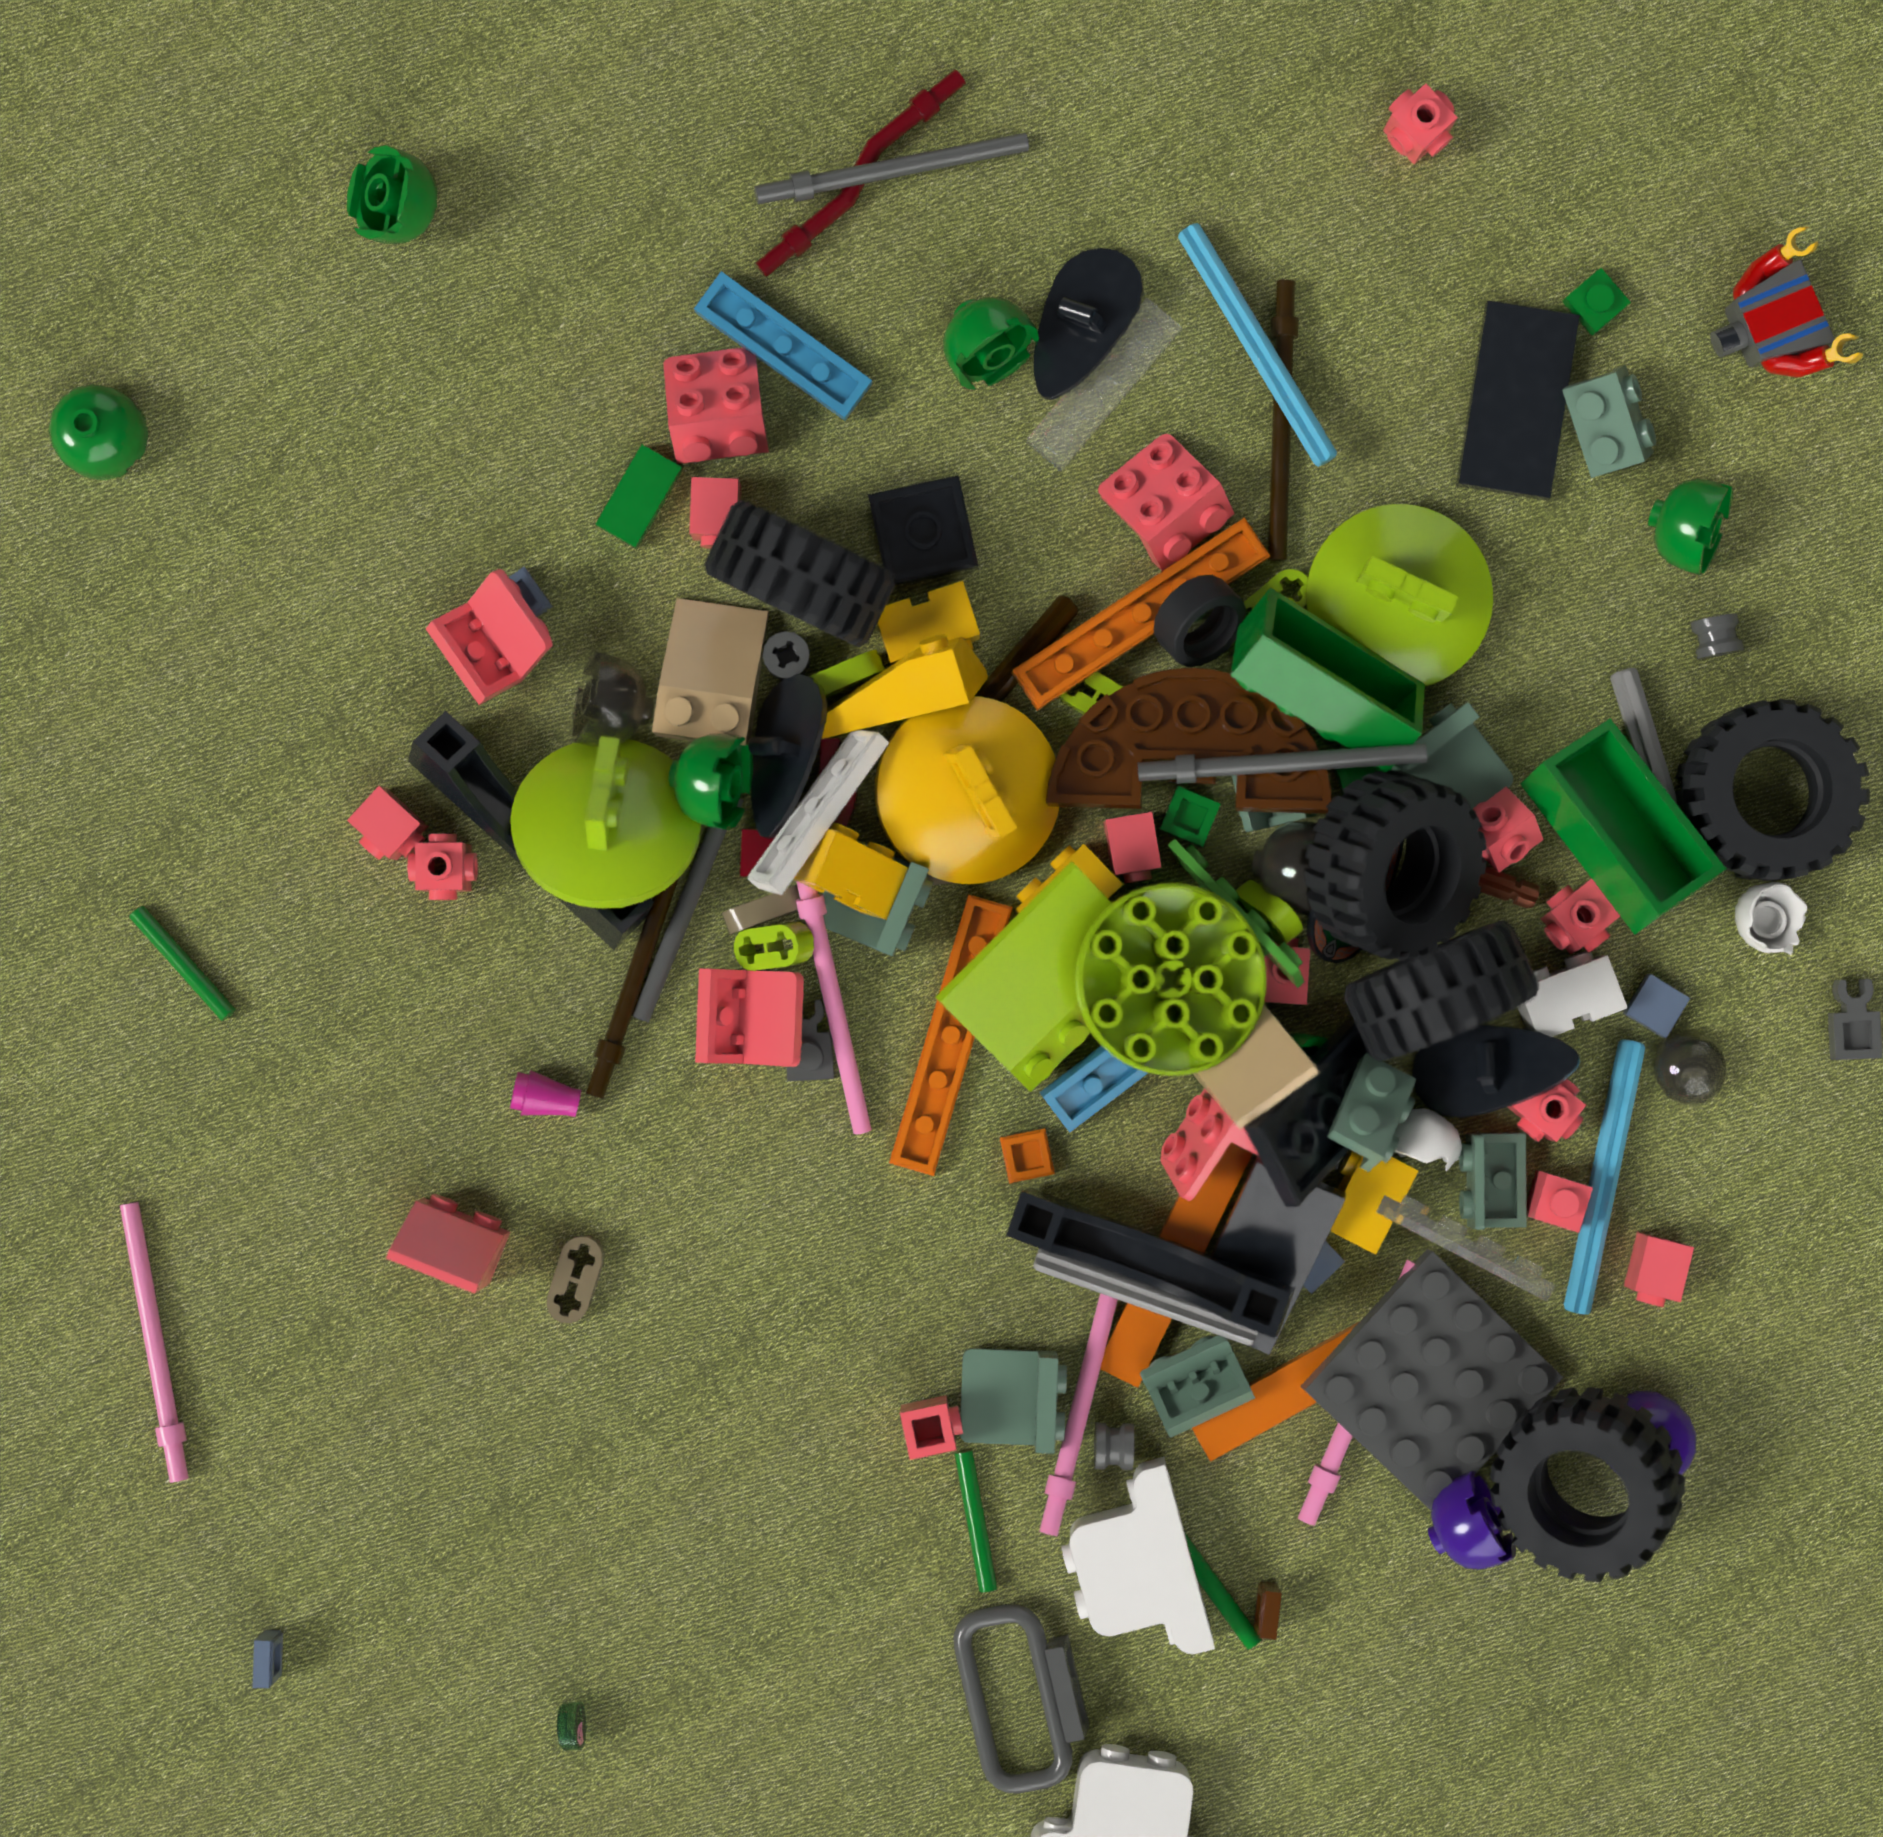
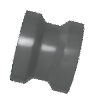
M1738 613L1704 618L1690 623L1691 630L1698 636L1699 646L1695 650L1697 660L1744 651L1743 641L1737 638L1735 629L1739 624Z
M787 631L776 633L768 639L763 650L765 666L772 676L781 681L796 674L805 675L810 667L811 655L808 645L796 633Z
M1095 1422L1094 1469L1105 1470L1109 1465H1118L1122 1470L1133 1471L1134 1424L1123 1423L1119 1428H1112L1106 1423Z

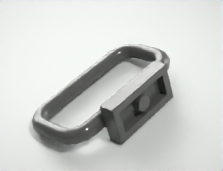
M1003 1604L978 1609L966 1614L957 1624L953 1635L954 1651L980 1763L986 1779L996 1789L1005 1793L1015 1794L1047 1789L1059 1784L1068 1775L1073 1763L1070 1742L1084 1740L1090 1726L1069 1635L1052 1637L1047 1642L1044 1628L1039 1618L1029 1608L1019 1604ZM1005 1623H1016L1026 1633L1054 1751V1760L1050 1767L1022 1774H1009L1002 1769L999 1763L972 1647V1636L978 1629Z

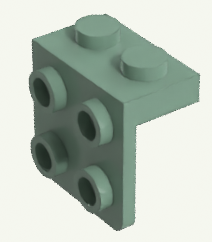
M1469 702L1457 709L1452 703H1449L1429 719L1433 727L1414 743L1426 744L1427 763L1394 765L1391 769L1450 787L1454 792L1462 794L1469 801L1471 809L1479 803L1486 802L1504 787L1508 788L1513 782L1512 773L1473 724L1479 718V715Z
M895 856L892 860L909 869L887 920L862 914L834 900L835 895L827 891L818 893L824 895L827 913L823 917L826 929L892 957L896 949L905 952L916 927L908 923V920L915 905L924 908L934 882L926 879L929 871L928 868L913 862L909 864L907 861Z
M968 1348L965 1350L962 1361L960 1413L964 1434H960L961 1439L967 1443L1034 1445L1036 1453L1055 1454V1441H1064L1065 1412H1056L1057 1393L1066 1394L1067 1365H1058L1057 1352Z

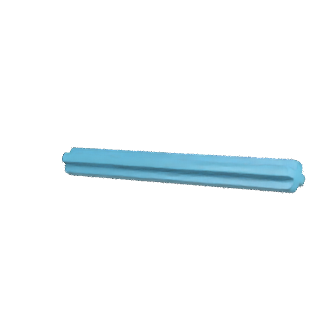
M1198 223L1189 225L1178 234V239L1311 460L1318 467L1327 464L1336 457V449L1202 227Z
M1623 1039L1618 1042L1589 1181V1186L1593 1187L1578 1234L1564 1301V1308L1572 1313L1588 1315L1592 1309L1645 1053V1045L1637 1041Z

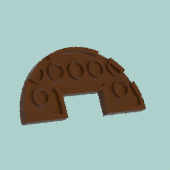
M1179 668L1159 671L1136 678L1133 683L1122 687L1111 695L1106 694L1079 719V724L1070 734L1065 745L1061 746L1054 762L1048 783L1046 803L1049 807L1142 809L1143 781H1139L1138 762L1176 760V755L1195 754V759L1319 750L1300 718L1284 714L1274 702L1258 692L1253 693L1245 690L1235 678L1230 676L1231 673L1201 668ZM1327 769L1237 775L1236 811L1327 814L1329 811L1326 806L1331 801V789Z

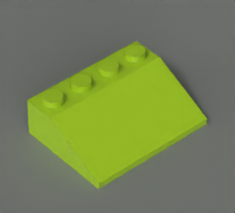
M1072 861L935 997L1030 1092L1047 1079L1052 1071L1075 1048L1080 1046L1091 1033L1078 1004L1075 983L1076 964L1082 942L1088 930L1098 916L1112 903Z

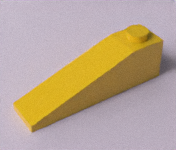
M943 634L919 642L920 648H917L827 707L826 723L821 739L968 704L988 679L986 668L963 637L948 640L947 636Z

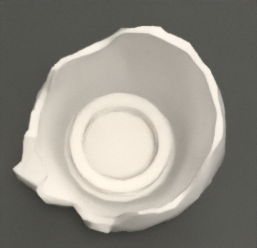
M1769 882L1750 887L1738 899V904L1735 906V921L1739 935L1749 946L1758 951L1769 954L1786 952L1791 955L1793 945H1798L1800 942L1797 931L1802 928L1805 922L1807 905L1787 884Z
M1424 1108L1413 1109L1404 1123H1398L1394 1135L1399 1137V1143L1395 1152H1398L1400 1157L1407 1155L1424 1163L1442 1158L1444 1162H1447L1446 1171L1449 1170L1455 1161L1459 1160L1462 1143L1458 1130L1438 1113Z

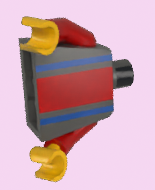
M1802 226L1792 230L1786 239V245L1778 244L1757 258L1748 266L1733 288L1734 301L1725 308V314L1730 324L1712 331L1710 334L1712 346L1720 358L1741 350L1750 368L1762 366L1768 373L1801 378L1833 367L1836 360L1848 364L1860 361L1863 353H1855L1849 357H1845L1842 353L1843 345L1847 341L1856 340L1859 337L1846 333L1837 336L1836 339L1834 338L1801 259L1793 262V256L1808 255L1814 252L1818 246V241L1810 245L1806 250L1799 249L1796 245L1797 235L1809 227Z

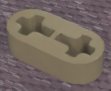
M797 885L787 888L782 895L773 893L722 912L729 935L797 912L796 900L800 898Z
M579 1235L572 1238L564 1245L561 1251L546 1304L550 1315L561 1323L570 1324L578 1321L587 1313L591 1306L605 1260L603 1245L591 1235ZM583 1244L590 1246L589 1254L595 1257V1262L587 1263L583 1267L581 1276L574 1274L577 1259L571 1256V1250H579ZM571 1282L578 1283L575 1299L581 1302V1307H574L569 1314L562 1311L563 1303L557 1301V1295L566 1294Z

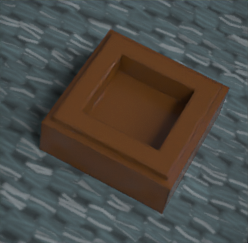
M1260 1581V1584H1258L1253 1626L1257 1635L1263 1639L1277 1640L1282 1592L1277 1583Z

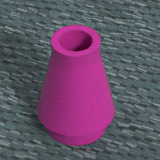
M530 1070L529 1074L517 1072L510 1109L521 1111L520 1116L567 1115L576 1117L581 1090L571 1088Z

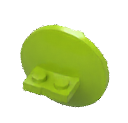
M1390 504L1367 509L1354 515L1328 536L1319 548L1309 569L1305 609L1425 684V687L1444 680L1460 669L1479 648L1489 627L1492 615L1493 586L1489 568L1482 552L1461 526L1443 514L1429 508L1409 504Z
M603 736L571 743L542 759L532 768L519 786L511 811V832L514 848L523 868L529 876L555 897L569 903L590 908H623L650 899L671 886L691 863L698 848L701 835V824L695 822L682 812L675 798L674 787L669 785V770L674 760L647 744L630 739Z
M1166 883L1134 890L1113 902L1098 916L1082 942L1076 964L1075 983L1078 1004L1087 1027L1106 1051L1134 1069L1156 1075L1178 1076L1197 1073L1219 1064L1231 1056L1245 1042L1260 1017L1266 995L1267 976L1264 955L1255 932L1235 907L1220 896L1203 888L1187 884Z

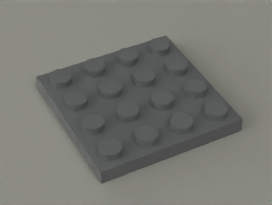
M1426 1249L1414 1262L1415 1265L1401 1276L1300 1387L1431 1511L1433 1501L1441 1490L1452 1483L1453 1479L1467 1472L1475 1471L1476 1474L1498 1450L1503 1439L1526 1409L1530 1410L1537 1400L1548 1395L1563 1377L1433 1251Z

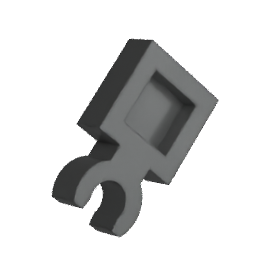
M1859 979V992L1853 998L1847 993L1846 980H1834L1832 992L1836 1001L1841 1004V1012L1828 1013L1830 1060L1883 1058L1880 1011H1867L1866 1004L1872 998L1874 990L1871 979Z
M815 1000V1014L812 1018H802L801 1060L796 1067H786L787 1082L835 1078L831 1033L818 1032V1024L822 1021L825 1012L821 1000Z

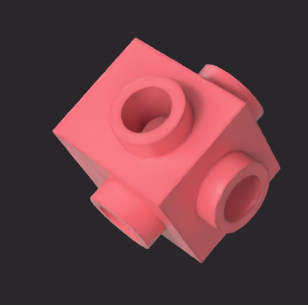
M1427 83L1415 94L1410 89H1407L1388 108L1392 114L1383 131L1393 148L1401 155L1406 156L1413 164L1418 162L1426 153L1434 157L1453 139L1449 132L1458 118L1453 113L1455 111L1454 106L1443 92L1439 90L1434 92ZM1417 114L1421 117V119H1422L1424 122H1422V121H1420V120L1418 119Z
M1504 787L1486 802L1479 803L1473 808L1482 825L1478 831L1483 832L1486 841V849L1482 851V858L1487 860L1498 873L1510 864L1522 860L1529 850L1544 840L1535 815L1507 787Z
M429 834V843H415V853H409L407 864L409 881H415V890L429 892V900H457V892L472 891V881L477 880V854L472 853V845L462 842L457 843V834ZM442 857L447 864L445 872L441 875L434 874V859Z
M1591 878L1575 891L1567 885L1550 898L1546 903L1551 907V910L1540 919L1546 925L1544 932L1548 939L1558 949L1563 950L1565 948L1571 955L1582 947L1590 953L1607 940L1611 935L1606 928L1617 920L1620 915Z
M1566 1079L1542 1095L1507 1108L1521 1118L1516 1125L1531 1138L1540 1142L1545 1137L1547 1140L1557 1142L1561 1137L1564 1139L1569 1138L1577 1130L1583 1121V1117L1579 1114L1586 1104L1576 1097L1580 1090ZM1550 1102V1111L1546 1113V1105Z

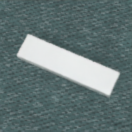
M857 730L848 734L748 875L747 879L758 889L780 895L784 893L889 744L879 732Z

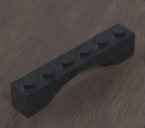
M445 711L412 742L408 762L522 865L516 854L511 832V811L517 789L493 762L482 744ZM558 898L613 950L645 920L654 904L652 899H647L623 908H590Z
M1034 1188L1021 1191L1006 1233L1008 1237L1047 1252L1085 1262L1148 1284L1202 1307L1232 1323L1274 1339L1281 1331L1296 1289L1290 1285Z

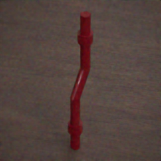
M954 69L928 91L926 89L919 91L909 100V107L867 140L854 166L877 162L883 151L921 120L926 123L939 113V106L966 84L963 76ZM865 184L842 188L835 198L802 225L794 224L781 235L782 241L755 262L759 271L767 278L792 256L799 258L812 247L811 241L855 205Z

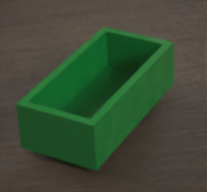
M1271 587L1238 626L1230 676L1235 678L1245 690L1253 693L1258 692L1274 702L1284 714L1291 717L1296 716L1313 726L1323 738L1329 741H1337L1351 749L1412 745L1422 735L1424 683ZM1385 765L1377 767L1381 768L1386 772L1388 770H1391L1394 765Z
M1611 718L1542 762L1520 784L1634 935L1699 891L1726 870V867Z

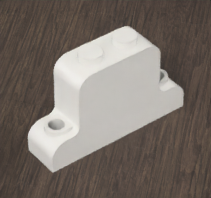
M1160 1457L1145 1461L1136 1468L1133 1479L1126 1480L1132 1503L1078 1518L1070 1530V1544L1061 1546L1068 1574L1077 1572L1081 1590L1074 1591L1080 1619L1089 1617L1092 1628L1103 1636H1115L1157 1624H1165L1170 1645L1176 1644L1181 1651L1187 1654H1198L1215 1649L1214 1639L1165 1458Z
M1104 1744L1101 1750L1094 1749L1086 1752L1079 1761L1071 1816L1068 1819L1058 1817L1045 1818L1034 1826L1031 1837H1193L1188 1836L1193 1799V1786L1188 1770L1182 1763L1176 1761L1174 1754L1168 1752L1149 1751L1148 1756L1129 1754L1130 1750L1120 1745Z

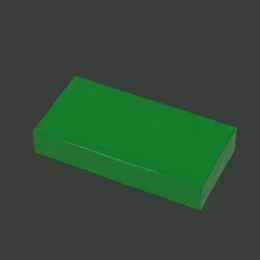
M641 444L595 525L637 550L680 477L683 468Z

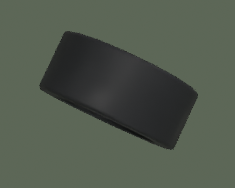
M1199 575L1177 587L1162 603L1154 620V634L1160 645L1177 663L1186 667L1202 666L1217 659L1236 641L1238 626L1246 618L1247 609L1243 600L1224 580L1215 575ZM1213 608L1212 613L1205 622L1187 634L1196 619Z

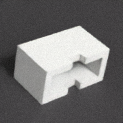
M1584 951L1564 959L1566 968L1549 973L1547 966L1533 970L1539 983L1537 996L1521 1004L1518 1010L1526 1030L1540 1032L1553 1037L1574 1029L1575 1027L1572 1022L1574 1018L1581 1016L1582 1021L1590 1019L1593 1022L1625 1010L1628 1007L1608 955L1593 957L1592 952Z

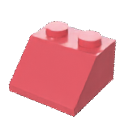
M432 1194L430 1200L422 1198L415 1201L392 1243L386 1259L474 1294L489 1285L510 1234V1231L500 1228L502 1221L492 1215L475 1211L473 1217L457 1211V1202L437 1194Z

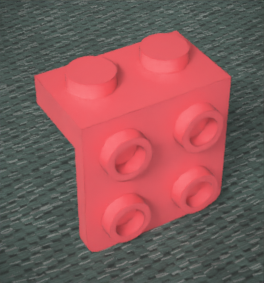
M741 347L674 356L664 361L668 426L677 464L769 452L761 405L757 359L754 354Z
M1170 434L1160 435L1104 480L1098 487L1101 498L1140 537L1152 562L1161 571H1164L1173 563L1185 557L1193 547L1209 534L1219 530L1235 514L1221 483Z
M502 569L491 572L467 603L432 620L426 628L478 705L521 683L552 647V639L549 636L547 626L540 618L535 616L522 597L519 586L512 579H509Z
M699 968L695 1062L782 1067L798 1066L801 1060L804 999V979L802 974L799 972Z
M1205 1088L1200 1095L1195 1096L1191 1100L1185 1119L1176 1133H1172L1167 1137L1161 1150L1160 1161L1180 1197L1191 1201L1196 1196L1231 1142L1258 1155L1244 1129L1245 1127L1239 1129Z

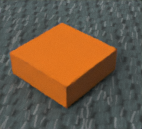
M1046 1128L1000 1137L1009 1184L1055 1174Z

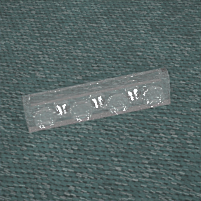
M1146 298L1140 305L1126 332L1106 358L1088 378L1062 396L1028 436L1026 443L1062 472L1173 342L1183 327L1150 299Z
M1384 1195L1376 1211L1377 1213L1540 1299L1548 1301L1556 1285L1540 1277L1544 1268L1519 1255L1514 1263L1503 1258L1502 1256L1506 1250L1505 1247L1480 1235L1477 1243L1465 1237L1469 1228L1444 1215L1439 1223L1426 1217L1431 1208L1406 1195L1401 1203Z

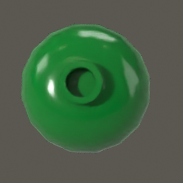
M388 145L374 147L367 152L374 156L369 159L366 165L358 163L352 173L347 190L348 216L356 218L359 228H354L355 231L367 239L394 245L415 240L425 232L433 220L437 209L438 190L435 178L419 158Z
M1002 297L970 299L957 307L954 316L948 323L943 337V350L946 361L960 385L967 389H976L972 382L984 380L988 386H991L1013 374L1031 356L1027 346L1030 344L1031 339L1037 344L1039 335L1037 328L1028 315L1011 301Z
M96 384L76 387L62 396L51 412L48 428L51 445L66 466L86 478L102 481L118 478L127 473L128 470L126 469L131 467L136 459L140 460L145 453L149 435L145 416L131 398L115 388Z
M1692 479L1683 481L1675 486L1665 501L1657 499L1652 507L1648 526L1655 528L1654 544L1659 555L1669 564L1684 571L1698 575L1704 574L1709 568L1723 534L1719 533L1723 518L1728 519L1733 499V487L1712 480Z
M708 734L693 740L683 750L679 760L675 759L672 762L669 770V785L674 787L675 798L682 812L695 822L711 828L729 831L736 827L742 818L745 808L737 807L741 793L750 794L753 775L752 754L749 752L747 744L740 745L746 738L730 734Z

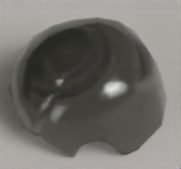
M1694 1029L1674 1031L1658 1044L1653 1074L1667 1098L1683 1105L1703 1104L1713 1099L1714 1095L1719 1093L1726 1076V1060L1722 1050L1710 1036Z

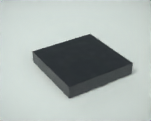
M959 475L868 494L883 567L894 574L895 586L978 568L979 565Z

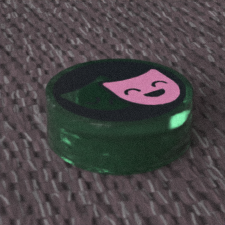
M581 1701L564 1702L560 1706L557 1716L559 1745L564 1751L582 1750L585 1745L587 1730L584 1705Z

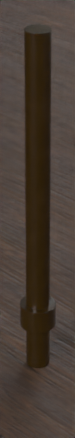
M1278 280L1276 288V316L1271 318L1270 338L1275 339V350L1290 375L1293 376L1294 339L1298 338L1299 318L1294 317L1295 281ZM1274 397L1268 548L1270 557L1268 560L1286 561L1291 425Z
M679 878L667 889L652 898L654 904L646 916L604 1039H599L594 1056L598 1059L586 1091L589 1095L604 1099L615 1064H621L626 1049L622 1044Z

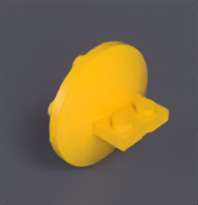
M974 696L968 704L907 718L896 729L888 741L889 744L882 752L875 777V803L881 826L888 840L909 864L913 862L928 868L927 875L943 881L957 884H979L994 881L1015 872L1038 853L1048 839L1059 812V807H1049L1046 803L1048 783L1056 758L1044 734L1026 715L1006 703L986 697Z

